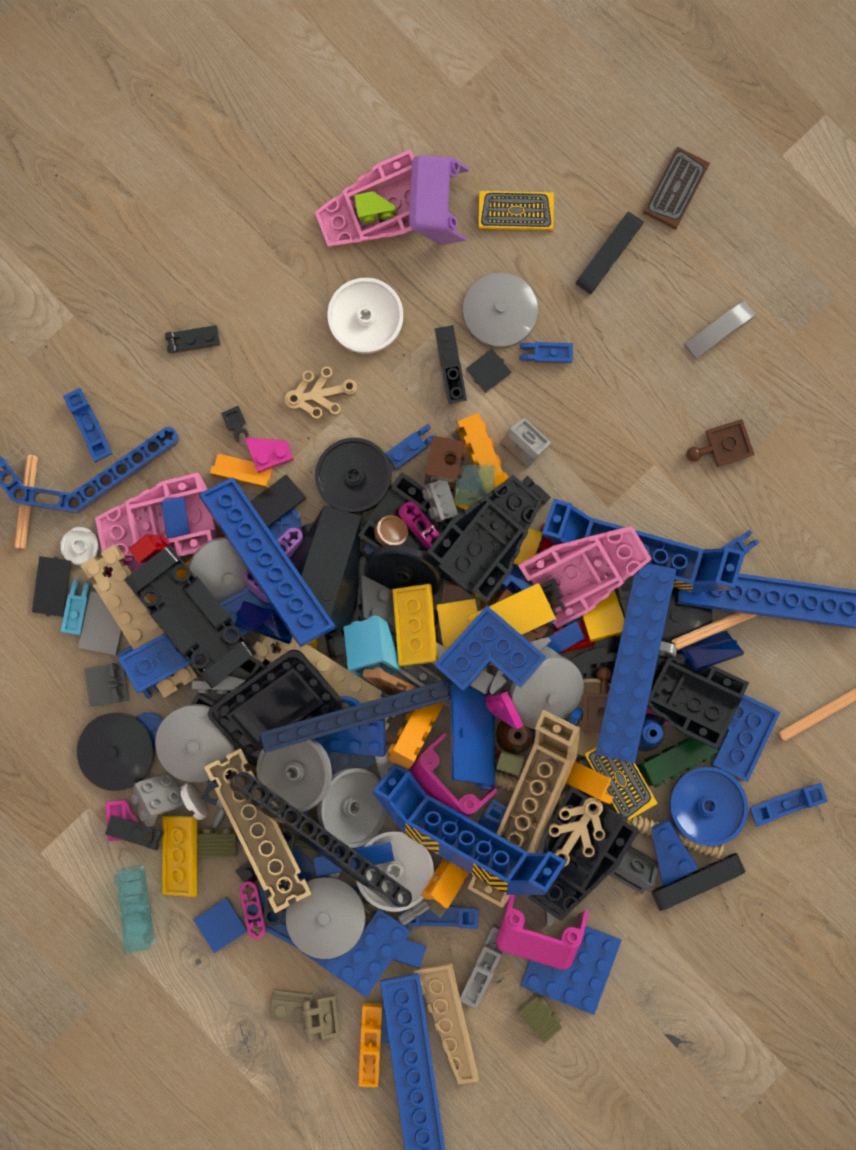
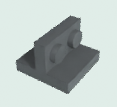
M630 846L620 864L609 875L643 894L645 890L650 892L653 888L659 863Z

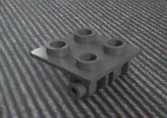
M111 663L85 669L90 707L129 701L125 672L121 663Z

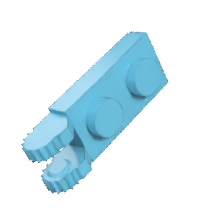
M73 580L70 594L67 597L61 632L81 636L89 599L90 582L84 583L82 596H76L79 581Z

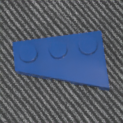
M669 819L651 827L663 886L698 869L696 862Z

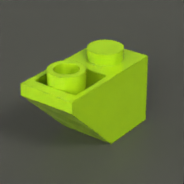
M373 191L354 195L358 218L361 223L369 224L381 218L388 220L398 215L397 209L393 204Z

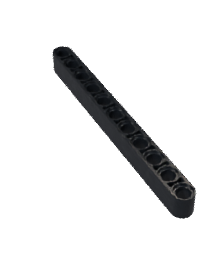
M240 772L231 778L230 787L234 792L395 908L406 907L411 903L412 894L408 889L247 772ZM238 777L244 779V787L238 785ZM255 789H258L260 791V799H257L254 796ZM271 801H274L277 804L276 811L271 809ZM288 812L291 813L293 816V821L291 823L288 822V820L286 819V814ZM304 824L309 828L308 834H305L302 830ZM319 836H322L325 840L323 846L318 842ZM336 847L340 850L339 858L334 853ZM351 859H354L356 862L355 869L350 865ZM368 870L372 874L371 880H368L366 877ZM383 882L387 884L386 892L382 889ZM399 893L403 896L402 903L398 901Z

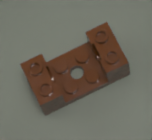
M439 436L432 437L425 473V485L441 480L448 482L451 492L455 491V487L459 488L467 450L466 447H463L464 441Z

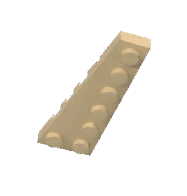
M452 963L416 968L413 972L420 975L422 994H424L429 1012L432 1013L435 1021L434 1025L440 1033L443 1041L442 1045L448 1055V1060L458 1084L477 1082L479 1080Z

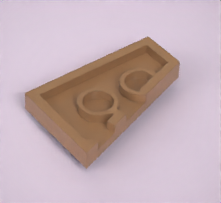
M373 667L372 670L364 669L362 677L389 696L418 688L384 672L383 669Z

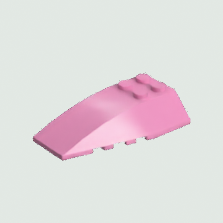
M411 149L376 164L371 168V171L359 177L358 181L353 185L346 187L336 198L333 197L315 211L328 247L403 235L412 231L409 223L412 160L415 156ZM373 191L393 204L397 209L398 215L388 220L381 218L376 219L373 223H361L358 218L354 195Z
M194 473L162 481L156 484L155 487L143 491L140 495L130 498L120 506H116L97 516L95 520L102 552L113 545H118L124 556H133L129 548L145 534L163 535L167 538L161 505L165 498L184 497L190 534L167 538L170 543L169 545L179 557L193 554L206 542L216 539V522L199 498V493L208 490L200 474Z
M633 526L552 546L518 564L526 579L528 581L531 580L534 585L537 583L542 585L551 579L556 580L563 594L559 601L566 606L565 611L560 606H557L555 609L557 615L553 623L556 628H559L592 611L615 588H619L629 576H633L647 564L651 557Z

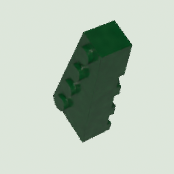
M688 737L678 742V746L673 745L661 750L662 754L658 753L644 759V763H638L636 766L646 784L656 788L665 784V779L669 777L674 779L680 776L682 770L686 769L689 771L697 767L696 763L701 760L702 762L711 760L713 758L712 755L717 753L718 750Z

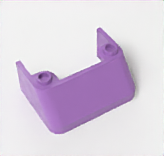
M420 155L413 158L409 223L413 231L440 245L466 241V236L456 232L457 220L453 214L448 212L450 177H456L459 173L468 172L470 167L453 157Z

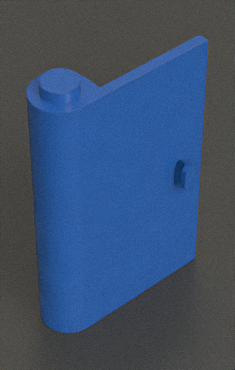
M453 684L451 685L452 780L476 783L480 790H492V787L496 786L495 716L487 709L484 698L490 694V691L484 694L475 688L469 687L464 692L457 685Z

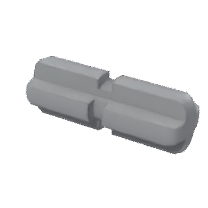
M424 899L413 906V909L410 908L398 917L400 923L406 925L415 919L416 916L430 909L428 901Z

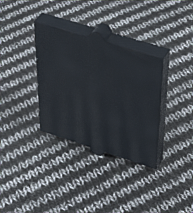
M493 349L466 368L474 378V382L478 383L485 393L512 373L505 365L504 359L500 358Z

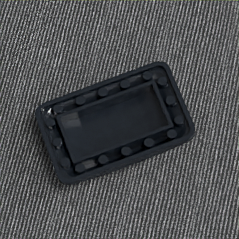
M294 649L265 666L212 705L208 711V717L237 750L242 749L248 763L257 766L258 757L263 749L259 735L260 732L340 710L343 702L337 692L301 651Z

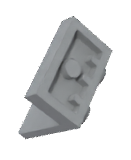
M438 480L423 486V497L425 501H429L431 507L428 509L431 519L439 522L458 515L447 481Z

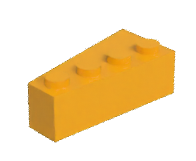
M478 412L457 421L456 430L461 441H464L463 446L467 448V455L485 495H487L508 479V475L506 472L503 473L501 469L502 462L500 457L495 454L493 441L488 437L487 428Z
M439 702L408 712L405 718L408 721L406 726L400 727L396 735L399 737L397 743L392 742L387 752L390 754L388 761L396 763L409 771L444 704Z

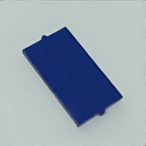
M243 600L240 610L237 611L238 617L235 625L287 644L291 643L293 636L277 612Z
M727 631L709 636L679 649L685 657V661L695 671L744 655V651L737 644V640H734Z

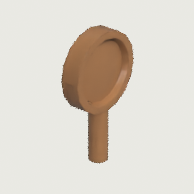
M384 516L376 524L375 536L383 546L402 545L408 536L407 524L397 516Z

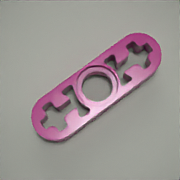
M407 502L400 507V517L428 550L432 545V539L436 540L440 534L415 503ZM408 509H411V512L408 515L406 511ZM418 522H422L424 524V531H420L418 529Z
M249 880L241 885L239 892L248 934L253 939H259L266 932V923L258 886L254 881ZM247 885H249L250 888H254V891L251 892L252 898L256 897L257 900H250L246 903L245 899H249L248 892L244 893V889L247 888ZM250 904L257 905L259 911L256 915L248 913L247 908ZM260 916L261 920H257V925L262 927V930L257 934L256 931H252L255 927L254 921L250 922L249 919H256Z

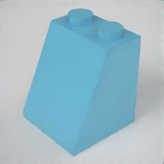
M371 616L367 620L355 621L351 625L344 626L348 671L365 681L368 680L362 677L364 669L372 670L373 667H378L388 674L401 671V667L398 666V657L390 630L385 620L379 616Z

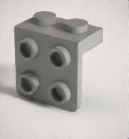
M170 773L135 783L130 795L133 805H136L139 810L138 813L141 821H144L147 827L155 825L157 815L185 805L181 798L180 789Z

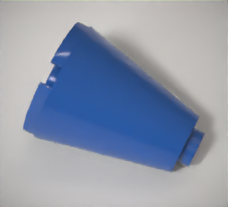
M646 713L639 751H652L659 747L664 739V726L660 719L653 714Z

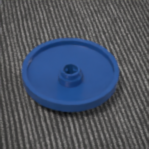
M700 767L687 772L675 783L670 794L669 811L675 827L686 839L698 845L717 846L731 841L741 832L748 816V801L742 786L731 774L714 767Z

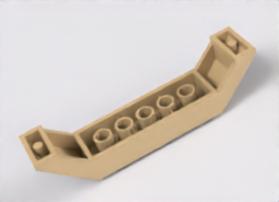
M545 710L542 711L535 727L534 746L497 831L498 836L528 853H536L577 758L579 727ZM475 876L472 877L468 887L472 892L501 908L505 906L511 896L502 893Z

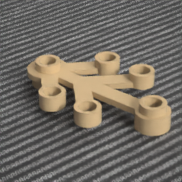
M325 366L322 368L321 376L311 392L303 393L307 385L314 381L313 372L305 371L297 389L291 390L286 394L285 403L291 409H303L311 414L314 419L322 417V410L319 407L313 408L305 401L313 400L330 410L332 415H338L341 412L340 405L332 403L324 397L340 393L352 396L357 392V384L354 380L348 379L343 382V385L322 389L326 381L333 375L332 369ZM325 370L330 371L328 376L323 374ZM307 374L312 375L310 380L305 379ZM347 384H352L353 388L348 390L346 386ZM293 396L298 398L296 402L291 401ZM337 406L339 410L333 412L332 407ZM315 410L320 411V415L314 416L313 412Z
M591 797L586 799L583 806L570 809L562 807L559 810V816L562 820H568L571 816L581 814L583 816L579 821L562 825L553 823L548 828L549 834L553 837H557L561 833L573 831L562 849L554 853L557 856L559 854L565 855L564 860L567 861L565 866L570 861L569 852L580 835L583 842L582 851L584 856L592 857L595 850L593 845H591L587 829L590 819H592L594 826V838L598 841L605 838V832L601 827L599 819L603 805L597 798ZM591 804L596 805V808L594 810L589 809V806ZM563 811L569 812L567 816L561 815ZM553 827L558 828V832L552 833L551 829ZM597 831L603 832L600 837H597L595 834ZM591 848L592 852L586 853L585 849Z

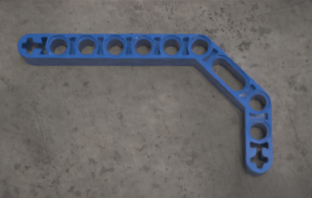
M163 428L72 493L25 486L7 460L0 456V466L4 469L3 471L0 470V485L10 499L17 504L80 513L176 446L179 436L174 428ZM167 434L172 435L173 439L171 441L167 439ZM160 438L162 442L165 444V446H162L161 442L159 441ZM152 444L159 445L156 452L149 451V447ZM136 455L143 456V460L140 463L133 462ZM126 466V473L123 475L118 474V468ZM8 475H12V482L5 484V478ZM105 477H110L111 483L107 486L102 485V480ZM89 488L95 489V494L92 497H87L86 495ZM24 491V497L17 500V492ZM38 494L59 496L60 501L57 505L36 503L35 497ZM78 499V507L71 508V501Z

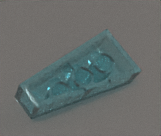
M144 865L121 868L115 874V884L118 886L119 892L118 903L121 913L124 954L148 950L156 942Z

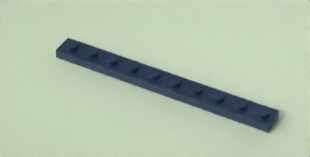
M450 679L442 680L260 732L263 750L266 753L450 700L452 681Z

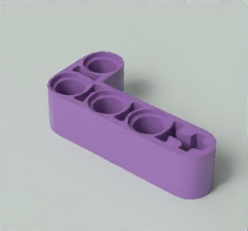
M290 528L277 540L290 560L301 545L303 536L298 528ZM246 569L244 579L247 588L262 601L270 603L256 581L249 580L252 578V575Z

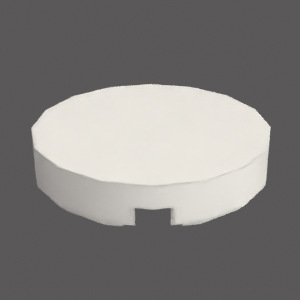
M74 527L63 535L60 549L66 560L72 561L71 563L76 565H82L93 557H97L100 544L96 534L90 529Z
M190 783L181 786V798L189 811H194L193 817L197 820L206 818L208 816V809L198 790Z

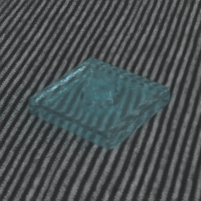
M459 465L463 467L461 479L457 478L456 504H475L495 488V465Z

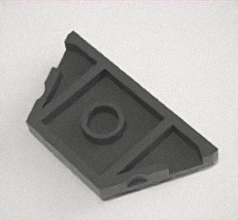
M363 575L360 576L361 619L367 620L371 616H379L387 622L390 633L394 635L396 628L393 591Z

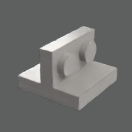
M525 417L506 432L507 435L501 440V443L527 467L551 444Z

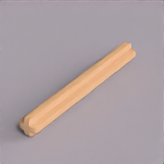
M26 456L23 478L25 486L34 487L37 456ZM24 491L21 492V499L24 497ZM20 505L15 548H26L31 506Z
M736 612L673 639L672 644L679 650L757 615Z
M856 688L779 731V737L782 741H786L856 701Z

